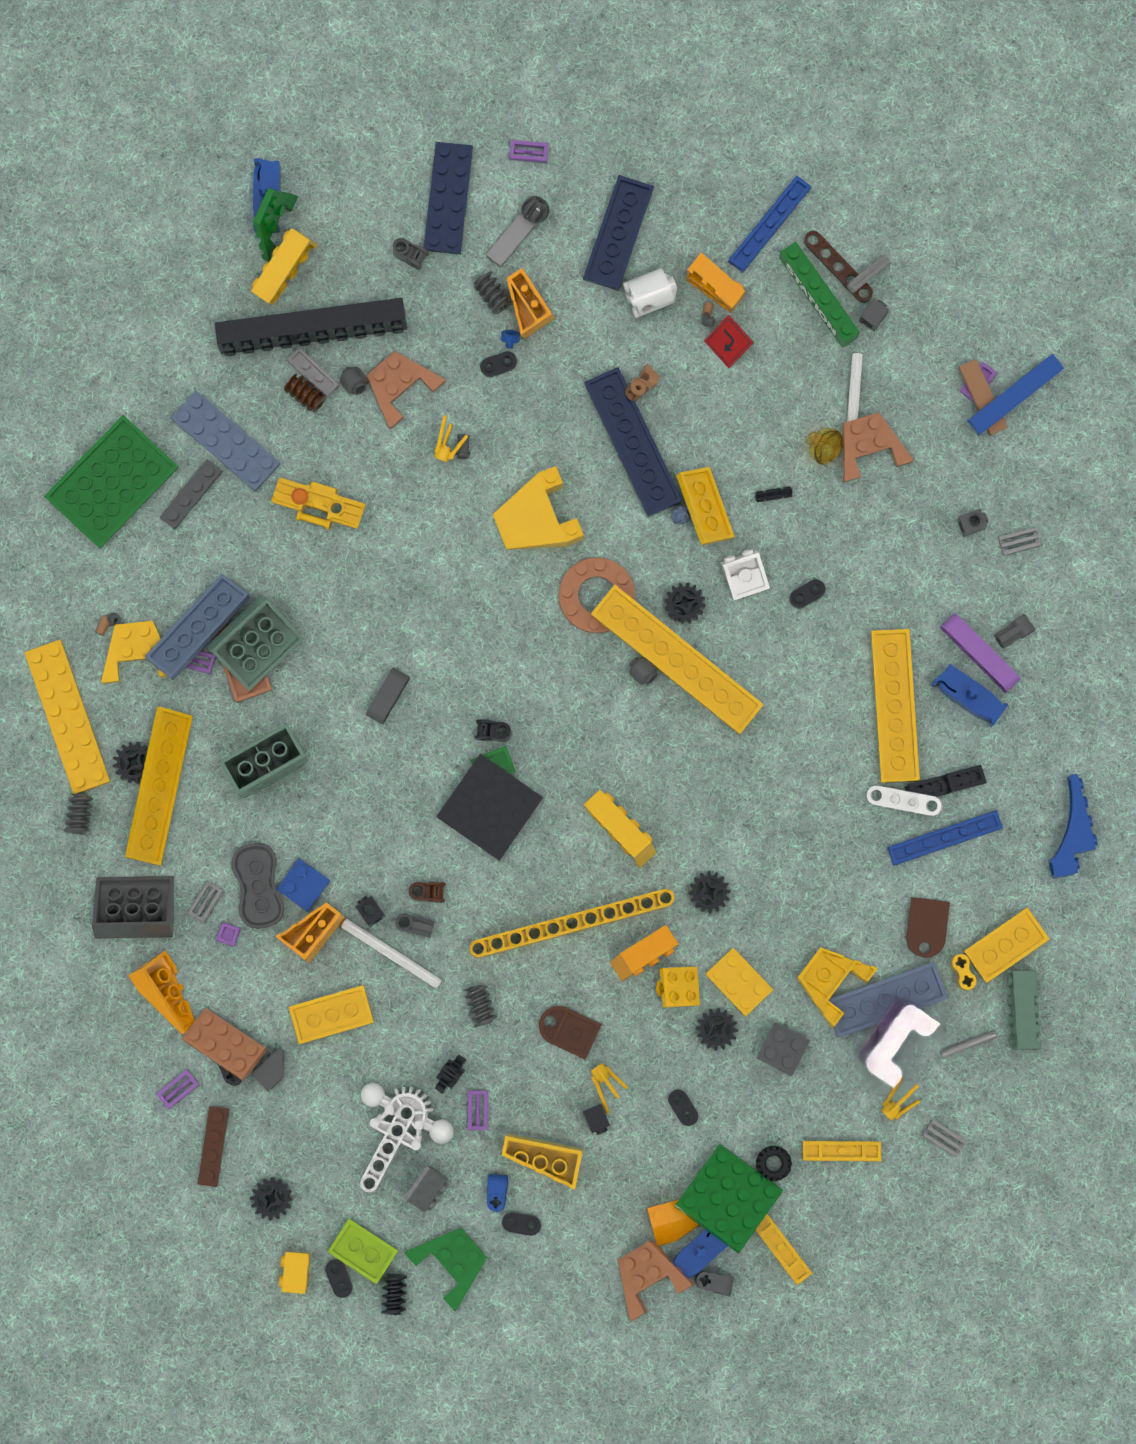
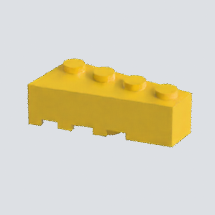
M293 228L285 232L282 237L283 242L274 249L270 262H266L262 268L263 273L252 284L251 292L271 305L275 304L288 286L286 281L288 279L292 280L298 273L297 266L303 262L305 263L309 258L308 251L311 247L315 250L318 245Z
M600 789L583 804L586 811L603 829L606 828V832L615 842H619L623 851L628 856L631 855L635 864L641 868L656 854V850L651 842L653 839L646 831L642 833L638 829L640 825L633 818L629 820L625 809L621 805L617 807L613 803L615 801L608 792L604 794Z
M506 1133L502 1156L575 1190L583 1148Z

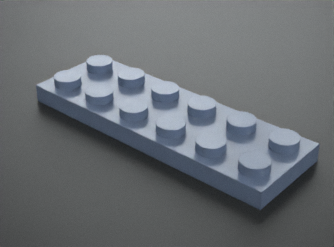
M197 391L171 417V420L255 492L281 464Z
M221 574L145 656L146 660L171 680H174L251 598L250 595L225 575Z
M932 962L831 998L829 1002L844 1012V1015L834 1027L839 1038L946 1000L948 997L936 964Z

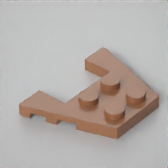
M396 351L366 375L390 429L403 419V416L391 403L415 382L421 379L432 392H435L446 382L441 376Z
M880 413L842 424L844 483L861 477L856 458L890 449L896 467L913 462V458Z
M652 1240L618 1259L630 1321L647 1313L639 1293L665 1277L669 1276L677 1294L695 1285L691 1279H688L679 1267H676L669 1260V1257Z

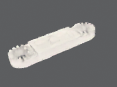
M872 786L867 792V799L873 805L930 816L939 814L943 808L941 799L936 796L883 786ZM875 790H879L882 794L879 801L874 800L872 796ZM931 800L937 803L935 811L928 809V804Z

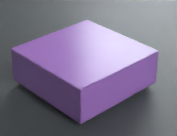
M222 922L216 941L235 947L241 928Z

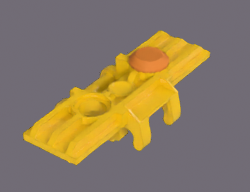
M281 477L278 479L271 503L297 510V521H307L323 526L326 530L330 529L332 522L358 529L366 506L365 503L339 496L338 489L313 481L310 486ZM334 504L342 506L341 512L337 514L332 512ZM311 507L322 510L325 514H328L327 520L306 514L304 510L305 508L311 509Z

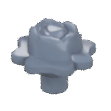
M680 505L675 507L673 515L670 517L674 524H684L691 519L688 507Z

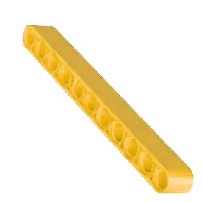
M662 889L481 938L470 944V952L475 958H483L668 908L674 902V894L669 889ZM664 893L669 894L671 901L663 903L660 900V896ZM646 898L652 901V906L647 909L641 905L642 900ZM629 903L634 907L632 913L627 914L623 911L625 904ZM606 909H613L615 916L608 919L604 916V911ZM588 914H594L596 921L593 924H589L586 922L585 917ZM575 919L578 925L576 928L570 929L566 925L567 921ZM556 924L559 927V931L551 934L548 931V926ZM532 929L540 931V936L537 939H532L529 936V932ZM519 934L522 938L521 942L513 944L510 941L511 936ZM500 939L503 942L502 947L494 949L492 947L493 940ZM476 944L484 946V951L481 954L473 952V947Z

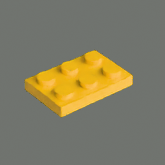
M734 948L705 974L745 1017L773 991L769 984Z

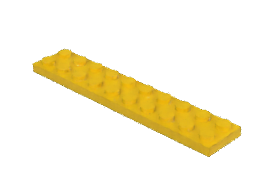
M616 585L610 589L590 614L638 654L654 664L659 671L739 735L764 705Z

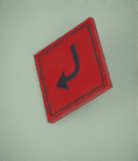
M730 315L704 340L728 368L754 343Z

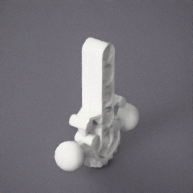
M368 1083L362 1088L360 1093L361 1100L366 1106L377 1107L380 1105L385 1108L384 1113L370 1120V1126L385 1135L361 1179L360 1186L365 1192H374L379 1188L402 1144L413 1150H420L422 1148L421 1130L429 1131L431 1139L438 1144H446L453 1138L454 1128L449 1121L444 1119L433 1121L428 1118V1112L434 1110L433 1108H427L431 1101L424 1102V1099L427 1097L426 1094L419 1097L421 1090L418 1089L413 1094V1087L409 1088V1093L406 1092V1087H402V1093L400 1094L399 1090L395 1089L396 1096L392 1099L385 1095L383 1087L378 1083ZM405 1108L412 1110V1116L409 1119H405L402 1116V1111ZM387 1115H395L391 1123L384 1121ZM396 1125H400L403 1128V1133L400 1136H395L393 1133V1128ZM411 1126L416 1129V1135L414 1136L408 1132ZM386 1143H391L394 1147L393 1152L390 1154L384 1151ZM378 1160L384 1163V1169L380 1172L374 1167L375 1162ZM368 1178H372L375 1181V1186L372 1189H368L365 1185V1181Z

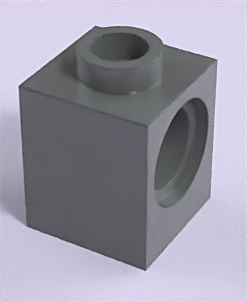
M873 299L860 316L859 322L875 332L888 313L887 305L881 300L876 301Z
M981 509L958 517L957 522L963 537L986 529L988 518L985 513H982ZM969 519H976L978 526H972L969 523Z

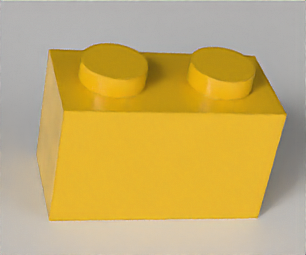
M286 1251L285 1255L281 1256V1267H284L283 1275L279 1277V1287H282V1292L307 1293L310 1253Z

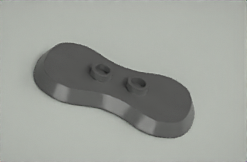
M253 843L244 845L235 851L231 862L233 873L241 887L239 915L248 927L256 929L267 928L277 924L284 913V903L274 882L277 865L274 851L266 844Z

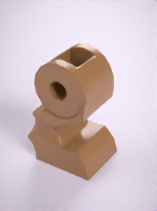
M648 364L640 371L639 378L636 377L627 386L625 393L628 399L637 401L643 394L652 390L658 384L660 376Z

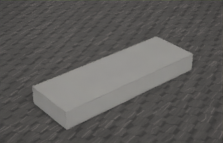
M520 213L486 254V257L501 268L536 224L526 220L523 214Z
M300 347L286 359L294 369L303 375L306 380L310 381L309 383L314 384L317 390L320 389L322 395L326 394V398L340 386L333 377Z

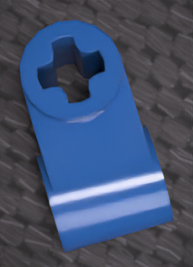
M488 1174L487 1206L493 1212H500L505 1208L508 1175ZM495 1198H498V1201L501 1202L497 1209L491 1204V1201H495Z

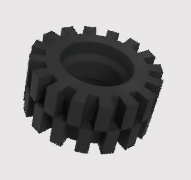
M768 1146L762 1149L756 1158V1168L762 1177H766V1180L780 1181L787 1177L791 1171V1157L780 1146ZM770 1156L780 1158L781 1167L779 1170L770 1171L767 1168L766 1161Z

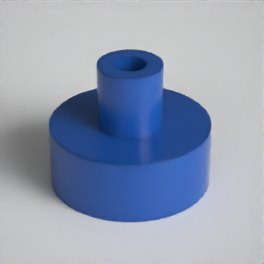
M503 330L501 332V341L506 343V348L511 349L514 343L520 341V332L515 330Z

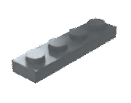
M207 459L163 512L160 519L176 530L223 471Z

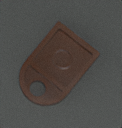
M911 897L906 942L913 954L922 958H929L937 955L943 949L946 940L950 902ZM926 942L929 944L930 951L928 953L920 951L919 946L921 943Z
M554 1006L542 1014L539 1021V1030L542 1037L548 1043L586 1060L602 1024L566 1007ZM547 1016L554 1017V1026H545L544 1019Z

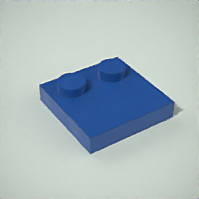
M298 859L278 886L277 891L309 912L330 880L301 859Z

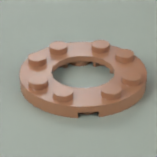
M588 558L573 565L564 575L559 588V603L566 619L577 628L588 633H606L610 630L590 615L592 612L585 610L578 600L580 586L592 577H601L608 580L613 586L619 587L635 600L634 585L629 574L618 563L605 558Z

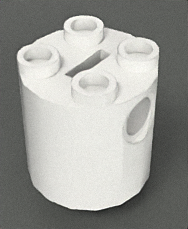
M662 268L623 283L626 292L625 296L628 303L633 307L632 311L635 318L675 303L674 300L677 292L673 276L664 273Z

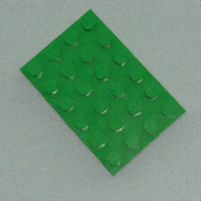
M122 415L44 497L101 549L179 467L133 423Z

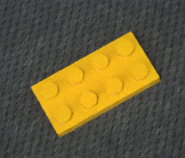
M710 467L678 473L676 476L701 546L734 538L731 524Z
M1027 907L963 952L969 958V961L983 981L988 983L1050 939Z
M364 985L289 1007L299 1045L374 1023Z

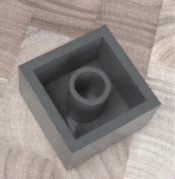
M774 1023L756 1058L792 1076L810 1040Z

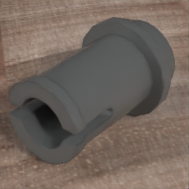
M459 434L457 436L458 443L467 434ZM469 435L456 453L458 459H468L471 454L469 451Z

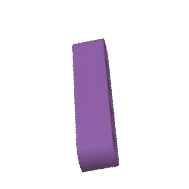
M957 614L951 615L940 626L941 630L1002 691L1007 693L1020 680L1018 674Z

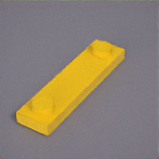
M802 1141V1161H881V1142Z
M767 1214L755 1231L795 1284L799 1285L813 1273Z

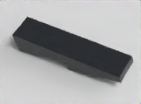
M978 765L911 783L904 788L905 791L940 797L986 784L987 782L982 766Z

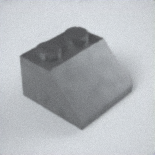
M426 1166L404 1199L423 1212H426L427 1209L431 1211L437 1202L435 1200L437 1194L440 1193L442 1195L448 1187V1184H446L448 1179L430 1166Z

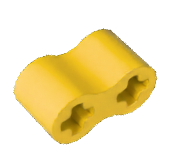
M958 954L951 959L950 966L957 974V986L963 991H968L975 987L976 977L969 969V958L964 954ZM958 958L960 961H964L962 968L955 964ZM964 977H966V979L971 980V982L969 983V987L967 986V984L963 985L962 981L965 980Z

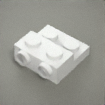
M747 549L742 551L741 556L729 555L724 558L723 562H720L733 600L770 588L758 551Z

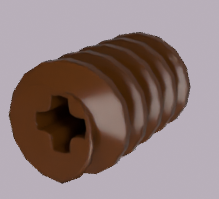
M294 374L286 383L284 391L286 393L290 392V396L295 397L297 402H301L303 407L307 406L308 411L316 412L324 403L327 395L324 394L320 397V389L314 392V384L308 387L309 380L303 383L304 376L301 375L297 378V374Z

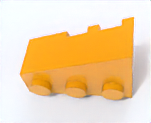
M702 252L687 269L686 281L730 313L733 312L745 296L744 287L732 280Z
M523 268L507 277L520 334L525 339L554 320L555 317Z
M326 902L308 914L304 919L293 924L289 929L275 937L310 963L344 921L345 917Z
M667 925L621 952L610 961V964L623 982L632 975L636 977L644 972L643 968L647 965L652 967L657 964L661 956L668 957L674 953V948L679 943Z

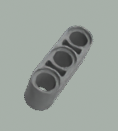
M393 667L369 706L366 716L383 725L406 687L410 676Z

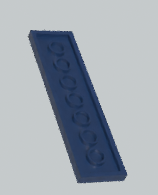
M619 367L584 382L647 517L682 503L680 494L636 402L628 399L626 396L627 384Z

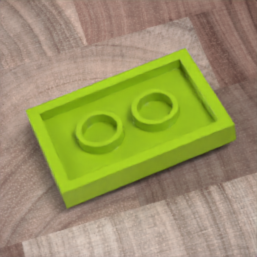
M349 1218L329 1248L328 1253L370 1281L378 1284L399 1250Z

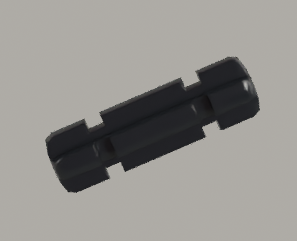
M790 486L783 487V489L775 488L765 492L763 490L755 492L757 502H763L765 499L769 501L782 499V497H792V488Z

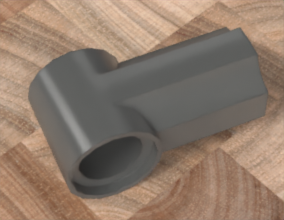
M1023 614L994 636L998 644L1004 649L1019 638L1022 639L1035 631V628L1027 616Z
M403 913L396 918V927L401 932L431 938L435 921ZM407 918L410 924L408 927L402 928L399 925V920Z

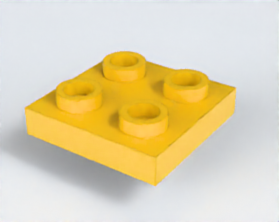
M697 967L659 969L660 980L656 983V992L659 997H662L663 1008L700 1006Z

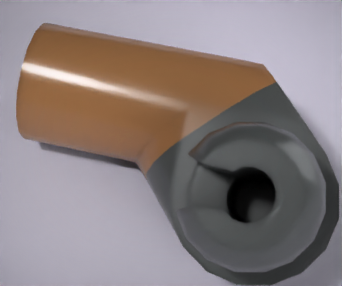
M705 302L701 314L702 324L705 327H713L715 324L714 317H711L714 304Z
M117 613L102 616L95 632L104 636L107 627L120 622V616Z

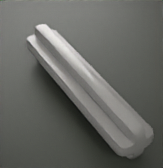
M882 255L847 285V288L852 293L856 292L890 263V259L886 255Z

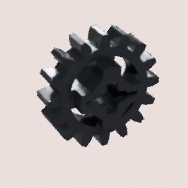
M688 582L685 587L679 583L678 588L672 586V593L667 592L669 598L665 599L664 603L669 605L665 606V610H670L668 617L674 616V622L680 619L681 624L684 623V620L691 624L692 618L696 621L698 620L697 614L703 615V611L700 608L703 609L706 604L701 603L705 600V597H700L702 590L696 591V585L690 588ZM686 592H690V593H692L694 596L691 597V596L688 595ZM679 594L678 600L672 602L674 596ZM682 600L690 602L688 603V607H685L682 604ZM698 605L697 609L691 614V608ZM679 610V611H681L684 615H680V614H678L676 611Z
M129 742V747L123 744L122 751L116 750L119 756L113 757L117 761L116 764H113V767L118 768L115 772L117 775L122 774L121 780L124 781L128 778V783L131 784L135 780L139 784V779L142 778L144 770L143 758L147 756L146 750L148 747L144 745L141 748L139 742L135 746L132 742ZM136 750L134 754H127L130 751ZM122 759L125 760L124 770L122 768ZM136 760L138 764L136 766L132 765L130 761ZM136 771H140V772H141V773H139V774H137V775H132L133 772H136Z
M710 871L707 872V876L700 873V879L694 877L693 880L696 883L690 884V887L693 888V891L688 892L689 895H693L690 902H696L695 908L702 907L701 912H704L705 909H708L709 914L712 913V909L719 912L718 906L724 908L726 905L723 901H729L730 899L726 896V894L731 893V890H726L729 883H723L722 881L725 877L722 876L719 879L717 872L714 876H711ZM709 880H714L719 884L713 885ZM701 883L703 889L697 894V887ZM706 887L715 891L712 894L713 899L709 895H705ZM722 891V898L718 902L716 898L717 893ZM701 900H707L711 905L703 904Z
M717 1008L716 1013H713L712 1009H709V1015L702 1014L704 1020L698 1019L701 1026L696 1027V1030H700L697 1037L703 1038L701 1044L708 1043L707 1049L712 1045L715 1051H717L718 1046H721L722 1050H724L725 1044L732 1045L730 1039L736 1040L733 1033L738 1032V1029L734 1028L737 1021H731L733 1015L728 1017L726 1015L727 1010L720 1013V1009ZM719 1016L724 1019L722 1021H714L711 1017ZM705 1023L709 1026V1032L706 1035L704 1033ZM724 1023L720 1029L721 1034L715 1033L710 1036L714 1030L713 1025L718 1026ZM728 1024L730 1026L729 1036L725 1033V1026ZM715 1037L720 1038L722 1042L716 1043L710 1040Z
M460 1054L453 1061L449 1059L436 1076L439 1082L434 1089L441 1094L445 1092L447 1087L452 1089L465 1072L462 1066L467 1059Z
M271 1177L270 1182H268L265 1178L263 1179V1185L257 1183L258 1189H252L255 1196L250 1197V1200H254L255 1203L251 1205V1208L257 1207L255 1214L261 1212L262 1219L268 1216L269 1221L273 1220V1216L280 1219V1213L286 1215L285 1209H291L292 1207L288 1204L289 1201H293V1198L289 1197L292 1190H286L288 1187L287 1183L281 1185L282 1179L275 1182L274 1177ZM273 1185L271 1191H262L265 1187ZM280 1189L284 1194L285 1200L281 1199L279 1195ZM274 1193L276 1202H272L269 1205L267 1196H271ZM259 1198L263 1200V1208L260 1206ZM274 1206L281 1207V1209H279L276 1212H270L272 1207Z

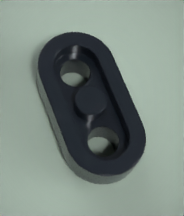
M509 351L485 358L480 365L481 372L486 377H494L512 371L517 365V358L514 353ZM510 358L511 361L509 363H505L504 359ZM492 364L493 368L487 369L486 366Z
M814 579L795 589L790 595L791 605L801 609L820 599L825 593L824 583ZM813 586H818V587H819V591H818V592L813 591L812 587H813ZM801 595L803 597V600L798 601L796 599V596Z
M679 1089L672 1091L669 1094L668 1102L679 1121L685 1126L694 1125L698 1120V1112L687 1094ZM675 1096H681L682 1101L676 1103L674 1101ZM687 1112H690L692 1114V1118L690 1120H687L685 1118V1114Z
M510 1212L503 1217L502 1226L508 1232L533 1236L540 1231L541 1222L535 1216ZM512 1218L516 1221L514 1226L508 1224L509 1219ZM529 1222H533L535 1224V1228L530 1230L527 1227V1224Z
M339 1259L329 1261L325 1271L332 1290L337 1297L345 1298L353 1290L347 1269ZM333 1266H337L339 1268V1271L337 1273L332 1272ZM340 1284H344L346 1286V1290L344 1292L339 1290Z

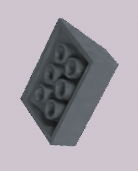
M174 876L96 878L92 919L95 939L173 937Z

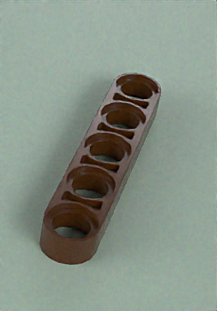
M817 231L808 232L804 240L806 247L859 302L866 303L870 301L873 290L868 283H865L856 292L852 293L847 288L846 278L848 276L856 278L859 274ZM816 236L818 239L817 244H810L808 237ZM823 249H828L831 252V256L823 258L820 252ZM837 262L842 263L844 269L836 271L833 265ZM861 289H866L869 292L867 298L860 297L859 291Z

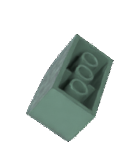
M286 723L219 762L238 796L246 798L296 771L308 762V758L291 728Z

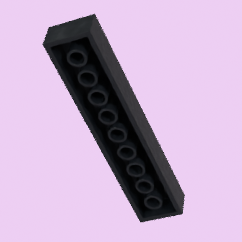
M403 297L214 323L217 345L221 354H225V356H234L236 352L250 354L259 349L271 351L274 347L287 349L296 344L308 346L311 342L325 344L329 340L334 339L346 341L349 337L362 339L367 337L366 335L371 334L383 336L386 332L399 334L403 333L404 330H408Z

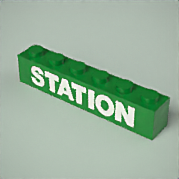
M795 241L780 251L779 259L841 347L844 348L859 337L860 331L798 243Z

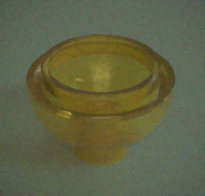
M824 428L817 432L814 431L808 436L807 443L813 460L821 465H825L838 456L842 447V435L838 430Z

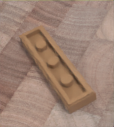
M974 359L959 366L958 369L979 412L995 398L977 359ZM1002 417L989 427L987 431L989 436L1008 428Z

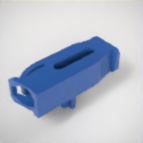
M254 159V218L267 189L281 191V166L279 161ZM278 224V228H277V230H276L275 233H279V232H280L279 224Z
M951 664L931 684L934 687L940 683L938 688L947 698L973 716L990 722L988 726L991 728L1008 706L1007 703L1002 704L992 692Z
M705 1229L687 1244L672 1262L683 1271L687 1278H691L699 1273L727 1247L726 1244L711 1233L706 1237L709 1232Z

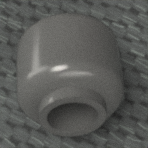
M347 367L342 372L340 383L349 394L359 395L366 390L368 379L359 367Z
M636 657L629 665L631 666L629 674L641 685H649L658 675L656 673L657 667L645 657Z

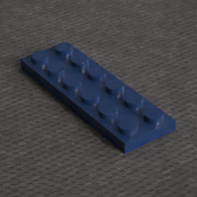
M436 142L424 248L427 251L461 255L473 145Z
M618 175L583 280L619 291L654 186Z

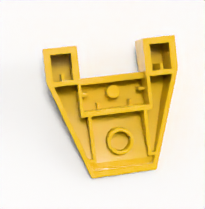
M556 466L537 473L493 514L506 550L566 547L584 540V534L578 519L575 518L559 524L547 494L563 488V482Z

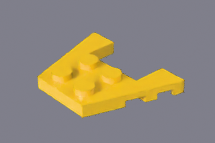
M153 621L117 624L114 626L102 675V684L120 682L119 662L146 659L147 653L161 640ZM158 669V674L160 678L168 677Z
M820 947L797 980L829 1025L834 1028L844 1015V1012L829 1002L830 997L849 972L867 984L878 968L862 964L858 960L848 959L844 955Z

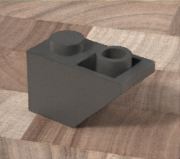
M276 1047L267 1054L269 1058L264 1063L260 1061L253 1068L252 1076L268 1092L284 1078V1049L281 1047L278 1049Z

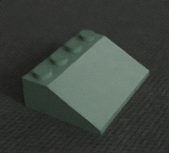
M261 594L206 648L250 691L304 638L278 609Z

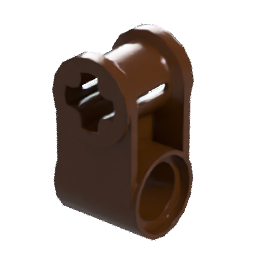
M415 882L409 887V896L415 901L445 903L443 893L446 883ZM413 888H422L423 894L419 897L412 894ZM436 888H438V896H437V897H436Z

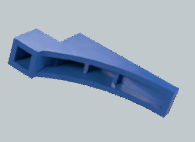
M1078 774L1067 777L1070 794L1069 819L1060 847L1055 856L1048 860L1053 879L1077 874L1080 865L1078 858H1075L1074 855L1093 851L1096 849V845H1098L1097 837L1095 834H1092L1091 830L1093 826L1091 815H1088L1086 810L1088 808V801L1086 796L1083 797L1081 790L1084 789L1083 781L1081 778H1078Z

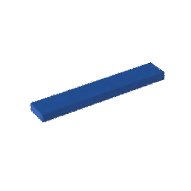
M796 176L730 257L728 262L743 273L812 186Z
M1051 354L968 419L967 422L978 436L1062 371L1064 367L1055 355Z
M997 810L889 846L887 849L893 866L1003 829Z

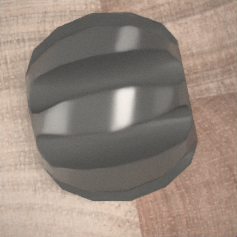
M531 196L523 202L522 214L529 222L538 224L548 217L549 205L541 197Z

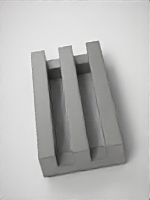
M1036 527L1000 536L998 539L1003 556L1041 546L1038 534L1036 533ZM1032 533V536L1004 543V540ZM1031 540L1035 541L1032 544L1006 550V547Z
M207 880L187 914L204 924L224 890ZM209 886L212 887L196 914L193 913ZM217 890L218 893L216 894L215 898L206 910L205 914L202 918L199 917L203 912L204 908L206 907V905L208 904L209 900L213 896L214 892Z
M932 1119L922 1135L954 1157H957L966 1140ZM935 1125L936 1127L940 1128L941 1130H943L944 1132L960 1142L959 1145L950 1140L949 1138H947L946 1136L942 1135L932 1127ZM932 1132L945 1142L949 1143L950 1145L956 1148L955 1151L946 1147L945 1145H943L942 1143L928 1135V1133Z

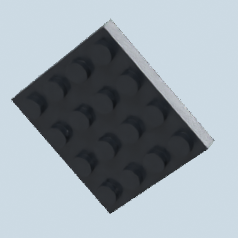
M479 754L436 817L500 861L543 797L485 756Z

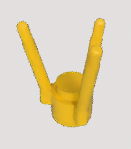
M444 415L433 457L447 463L449 459L453 460L457 451L468 438V435H465L454 450L450 452L451 448L446 446L453 425L449 424L442 442L447 416Z
M601 1063L590 1071L593 1075L591 1080L595 1084L606 1114H609L599 1082H605L617 1099H619V1095L608 1080L610 1076L623 1088L628 1089V1086L612 1072L609 1066L605 1067Z
M902 1076L899 1077L887 1099L881 1104L883 1106L881 1111L891 1121L895 1118L898 1119L902 1114L920 1103V1100H916L902 1110L899 1107L919 1087L918 1084L911 1088L897 1103L894 1101L889 1103L903 1080Z

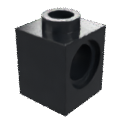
M365 896L357 902L359 905L356 908L369 927L386 917L372 896L369 898ZM366 906H374L375 911L372 915L365 914L364 909Z
M601 1104L583 1111L592 1133L596 1132L599 1135L608 1131L607 1127L610 1124Z

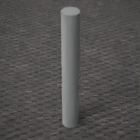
M994 1030L940 1051L941 1056L945 1058L997 1038L996 1032Z

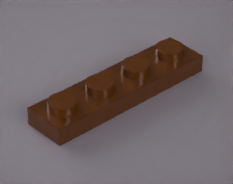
M209 1106L198 1185L218 1187L229 1109Z

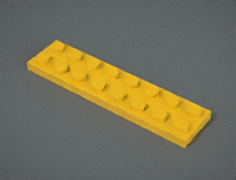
M910 629L871 631L881 783L920 781Z
M57 640L24 652L73 794H80L110 783L107 769L62 641Z
M157 707L125 858L159 866L162 864L192 723V715L164 707Z

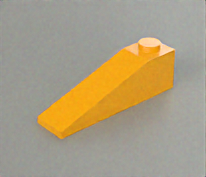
M166 950L139 966L128 977L138 992L181 1034H184L195 1020L189 1002L183 999L181 993L184 990L182 983L178 984L175 976L178 973L176 965Z
M678 1200L647 1208L657 1246L675 1242L700 1226L674 1207Z

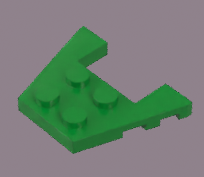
M267 189L253 220L256 236L261 240L259 248L264 252L261 255L262 259L270 261L272 253L276 248L270 238L276 232L280 216H283L285 209L292 212L298 198L297 195L275 189Z
M462 1228L405 1252L415 1266L432 1253L456 1280L458 1285L443 1298L454 1311L458 1309L487 1258Z

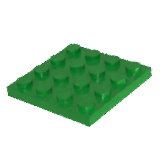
M719 1144L674 1207L739 1254L783 1190L773 1182L766 1180V1177H762L758 1171Z

